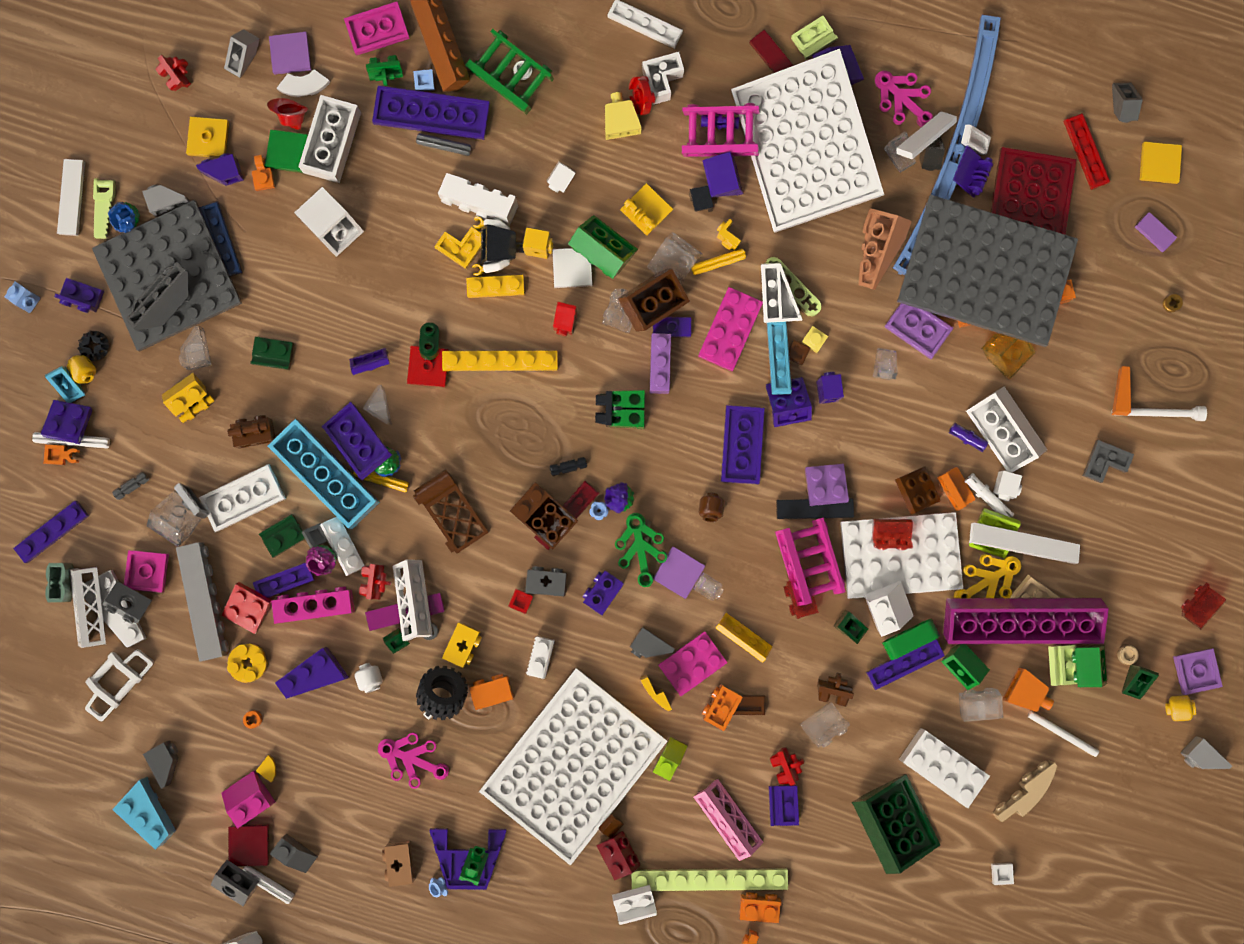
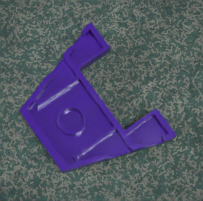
M430 828V835L433 839L435 852L440 862V868L447 889L487 890L507 829L488 830V849L485 850V853L489 855L477 886L470 881L459 880L470 849H448V828Z

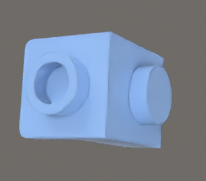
M16 281L9 287L4 296L14 305L28 313H31L40 300L39 296L30 292Z

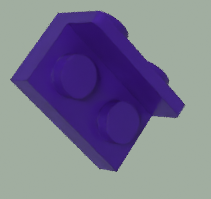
M66 278L60 295L55 293L54 297L59 299V303L71 307L73 304L78 306L77 310L89 313V310L97 312L104 291Z

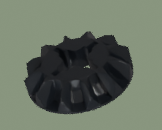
M99 331L85 333L78 340V350L81 356L88 357L90 361H98L108 353L109 341ZM92 340L94 343L100 344L95 346L94 350L87 347L88 345H91Z

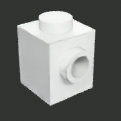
M558 161L547 179L548 187L557 193L559 190L564 193L574 177L575 171Z
M1007 471L998 472L993 494L998 495V499L1004 501L1017 498L1022 490V485H1020L1022 476Z

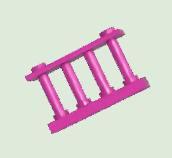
M746 103L744 106L699 107V105L690 104L687 107H682L684 115L689 116V143L682 145V155L684 157H712L731 152L733 156H759V146L753 142V114H760L759 106H755L754 103ZM719 114L727 115L726 142L724 145H717L715 142V115ZM746 114L745 142L743 144H736L734 142V115ZM697 115H708V137L705 145H698L696 143Z
M824 518L813 520V527L792 533L790 528L775 532L797 606L812 603L811 597L813 595L832 589L834 594L846 592L845 581L841 577L828 535V526L824 522ZM816 534L819 545L801 551L796 550L795 540ZM822 553L825 564L805 570L802 569L800 564L801 558ZM827 571L830 579L829 583L810 589L807 587L806 577Z

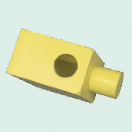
M621 92L612 93V103L605 105L606 140L641 134V125L632 101H623Z

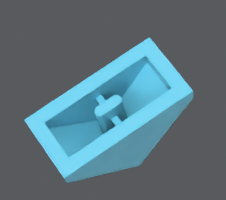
M61 366L45 375V378L66 402L71 403L85 395L81 385L72 379L66 367Z

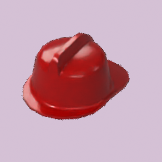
M286 98L272 99L267 103L268 109L277 114L281 125L297 130L301 129L305 113L308 111L307 107Z

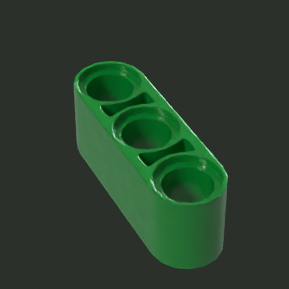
M932 618L886 639L882 644L890 660H894L940 637V634Z

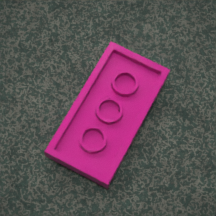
M728 287L698 357L733 372L763 302Z

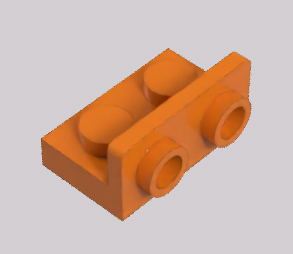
M721 684L720 687H715L711 695L713 700L710 705L706 704L702 714L704 715L703 720L725 731L743 697Z
M746 892V895H741L739 919L779 923L782 901L775 894L758 896L757 893Z

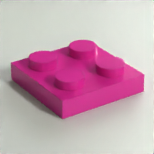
M128 550L124 585L132 590L164 593L169 554Z

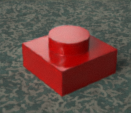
M515 589L508 607L526 614L534 596Z

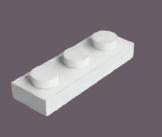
M337 517L323 522L320 526L336 554L345 575L348 576L361 570L364 564L343 523Z

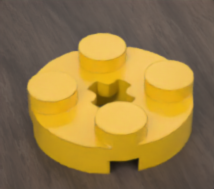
M251 643L237 646L228 657L227 671L234 679L244 683L253 682L261 678L268 666L264 650L258 645ZM250 658L252 666L245 668L243 660Z

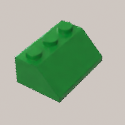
M595 215L577 228L568 243L575 252L583 255L589 263L597 266L606 276L612 279L622 271L638 251L635 246Z

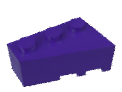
M324 647L275 682V684L287 699L350 677L329 648Z

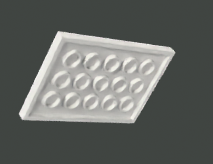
M956 512L840 522L848 599L865 597V594L899 581L902 583L905 594L963 589Z

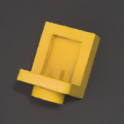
M729 219L727 223L723 221L718 227L717 231L719 233L717 238L722 241V245L725 248L735 251L739 247L741 240L727 231L733 222Z

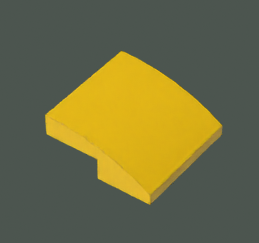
M648 676L641 677L640 680L652 699L665 710H672L663 689L655 692Z

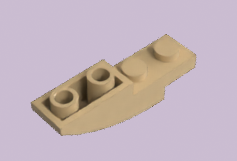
M1050 760L1043 761L1033 773L1025 774L1022 777V781L1018 783L1023 790L1014 792L1009 801L997 805L996 810L993 812L994 816L1003 822L1015 812L1022 817L1026 815L1040 801L1050 786L1057 768L1055 762Z

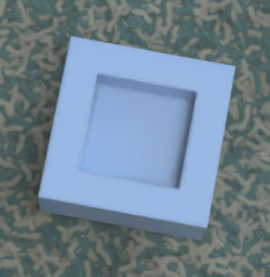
M432 69L413 71L416 91L435 90Z

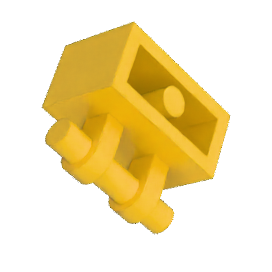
M191 373L162 394L163 403L175 417L184 412L179 417L182 423L194 419L197 413L203 409H208L209 405L215 401L211 395L205 399L203 398L207 395L206 387L194 373ZM198 402L197 405H195V406L192 407L191 409L189 408V407L192 406L194 403Z

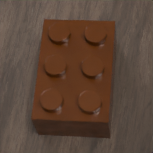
M672 268L661 270L618 298L636 332L646 331L690 302Z

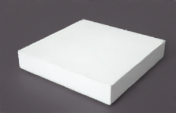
M573 248L552 249L554 288L592 286L591 263L583 255L575 252Z

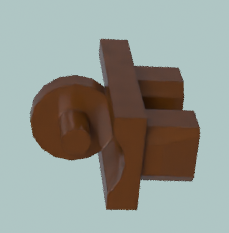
M837 672L835 678L828 676L827 681L818 679L819 701L829 702L830 695H836V704L846 707L849 699H853V688L847 686L848 681L841 679L842 674Z

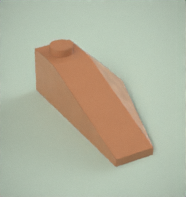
M869 209L863 226L865 241L862 244L861 250L864 253L863 260L860 263L858 285L873 290L876 289L904 243L912 221L898 215Z

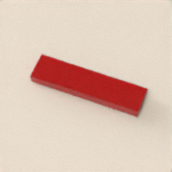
M1083 113L1065 119L1063 121L1090 189L1093 190L1109 184L1110 179Z

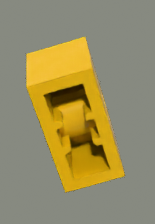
M526 228L523 242L525 255L548 259V254H552L554 245L552 243L553 238H550V233L548 231Z
M458 622L442 659L462 668L466 664L470 665L474 654H471L474 646H479L482 639L479 636L481 631ZM467 641L466 646H468V649L460 650L461 646L459 643Z

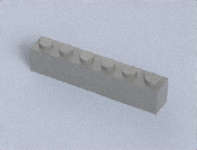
M200 542L176 547L199 662L227 656L229 646L227 640H224L223 632H225V627L219 617L221 608L215 598L217 589L216 585L212 583V566L208 564L209 550L204 543Z

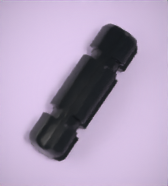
M581 457L577 461L574 459L562 462L560 465H551V475L557 476L561 472L565 474L576 471L577 468H587V461L585 457Z

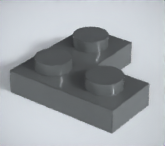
M1097 440L1082 476L1103 483L1109 467L1124 473L1128 472L1134 454Z

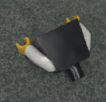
M480 217L474 218L475 221L481 222L478 226L473 225L476 230H481V264L484 265L474 264L472 268L479 267L480 272L473 275L481 276L484 272L499 271L516 258V253H524L523 242L516 241V232L511 231L510 227L501 220L485 219L483 221Z

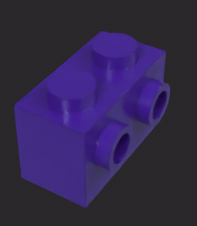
M607 571L599 572L593 580L596 583L592 589L588 588L582 596L585 599L583 603L600 615L604 614L624 585L623 582Z

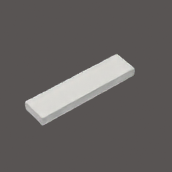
M620 0L614 1L608 13V18L674 49L683 33L682 29Z
M942 111L939 112L897 147V154L910 159L915 158L957 122V116Z
M64 159L57 228V234L79 235L85 168L83 160Z

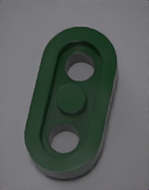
M425 323L420 328L419 351L421 357L426 360L436 358L439 353L440 333L438 326L434 323Z

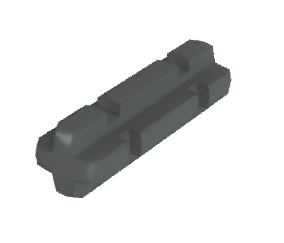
M145 472L136 475V478L133 477L121 485V488L115 489L112 492L113 496L117 500L124 498L125 494H130L139 488L140 484H145L149 481Z

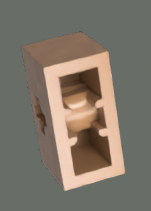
M411 841L388 843L385 849L382 850L383 862H386L387 869L384 871L385 881L389 882V887L413 884L415 873ZM396 860H398L399 863H402L400 868H398L397 864H394Z

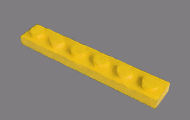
M442 351L443 371H557V351Z

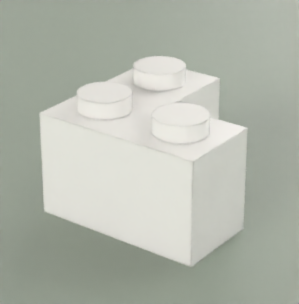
M679 52L642 62L643 75L648 77L651 92L653 91L655 94V103H652V105L669 101L671 90L668 81L683 78L684 67Z

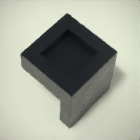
M709 186L690 189L689 197L693 203L694 211L708 209V212H712L713 203Z

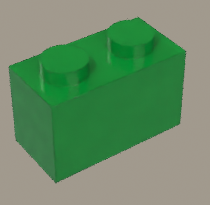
M958 644L951 648L941 661L967 690L979 685L990 671L966 644Z

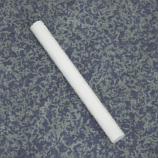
M1032 710L1028 713V718L1094 757L1099 754L1098 749Z

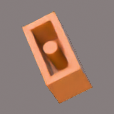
M503 674L492 676L491 681L485 682L484 679L474 681L473 686H470L469 690L475 710L513 700L514 695L509 677H503Z

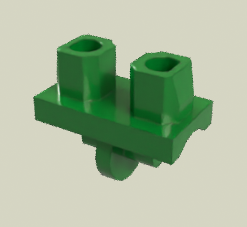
M396 55L387 57V62H381L380 58L377 57L370 58L369 64H366L369 80L383 81L384 86H388V80L403 77L401 63Z
M474 846V849L470 848L459 880L470 881L478 886L489 855L485 853V848Z

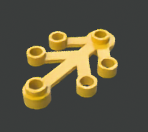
M983 554L979 559L982 565H994L1001 568L992 572L976 568L970 564L966 565L963 569L965 575L969 577H984V579L967 590L958 589L954 592V598H961L963 594H966V598H971V596L988 586L985 598H994L998 580L1004 576L1003 586L999 589V595L1003 598H1010L1012 595V590L1010 589L1013 575L1020 571L1021 562L1013 556H1008L1001 560ZM988 557L989 561L985 564L984 558ZM1011 563H1014L1013 569L1009 568ZM972 567V573L968 574V568ZM1007 589L1008 594L1004 596L1003 591Z

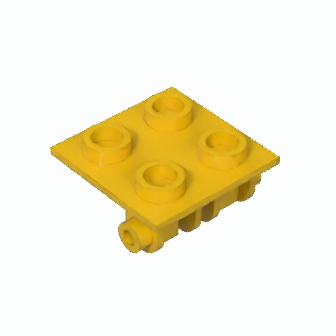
M647 183L631 199L628 198L624 203L625 205L620 209L646 236L673 210Z

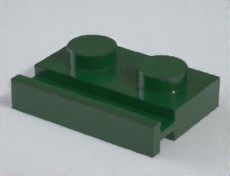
M255 337L250 364L290 370L289 366L294 343Z
M293 514L259 533L272 558L277 557L305 540L302 534L303 530Z

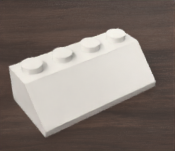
M1005 387L1000 388L966 411L985 440L988 441L989 446L1007 472L1012 473L1039 458L1047 451V448Z

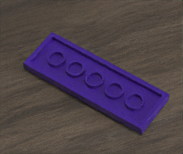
M378 86L372 123L374 125L485 140L490 101Z

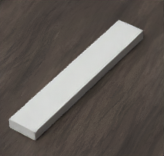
M979 523L971 524L969 543L1071 564L1079 563L1080 544Z

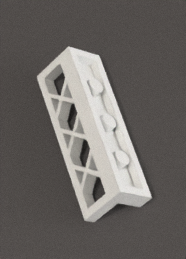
M407 559L393 565L403 641L416 637L432 636L422 560ZM401 568H403V571H404V574H403L402 577H401V572H400V569H401ZM404 587H406V594H405V596H404V594H403V589H404ZM407 605H408V608H409L408 614H406V607H407ZM409 625H411V629H412V633H411V634H409V630H408Z
M97 567L69 569L78 646L85 648L106 644ZM93 572V581L87 586L82 582L81 574ZM89 590L95 593L96 597L91 605L84 601V596ZM91 609L97 612L98 615L93 624L86 619V615ZM94 628L99 631L100 640L89 642L88 635Z

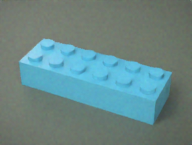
M293 420L268 445L280 460L348 529H353L380 503L301 421Z

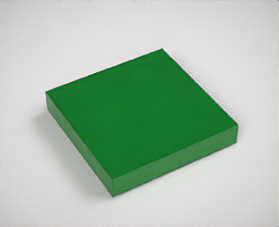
M270 129L265 167L303 173L298 166L308 134Z

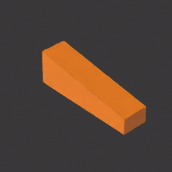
M1122 366L1118 371L1112 415L1128 416L1131 413L1130 367Z

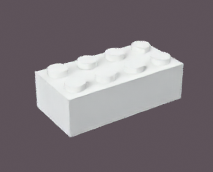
M320 95L298 166L303 173L340 183L361 115L357 105Z
M922 728L919 729L899 758L901 762L966 808H969L990 777Z

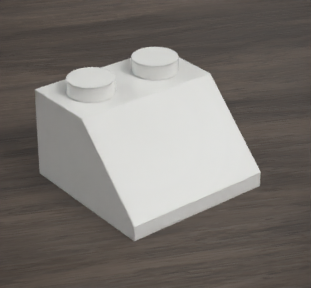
M901 581L864 595L881 637L900 630L913 617Z

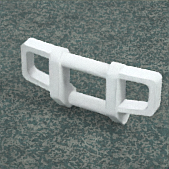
M139 649L135 650L124 661L116 653L111 652L108 655V659L97 672L85 681L93 693H95L86 705L85 710L99 721H103L114 708L116 709L121 704L120 701L136 683H140L143 679L142 676L149 670L154 661ZM136 655L148 664L140 674L126 664ZM112 665L130 678L115 696H112L98 683ZM97 696L111 706L103 715L91 707Z

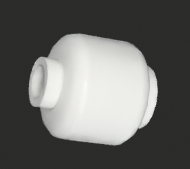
M370 663L359 666L360 670L355 673L358 689L365 691V693L380 689L379 685L382 684L383 679L379 667L371 666Z

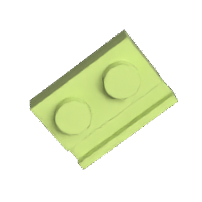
M821 16L794 33L791 39L804 55L805 60H807L812 55L837 41L838 37L834 34L825 17Z
M1076 645L1048 646L1052 686L1077 684L1074 682V671H1077L1076 663H1073L1072 652L1075 651Z

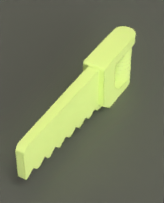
M94 178V237L96 239H107V229L109 228L107 224L110 223L108 212L112 207L111 202L115 198V180H99V178ZM100 188H109L106 193H99Z

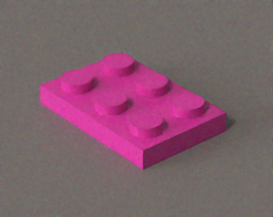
M398 2L344 18L356 56L410 39Z
M704 631L658 664V666L681 697L727 664V661Z

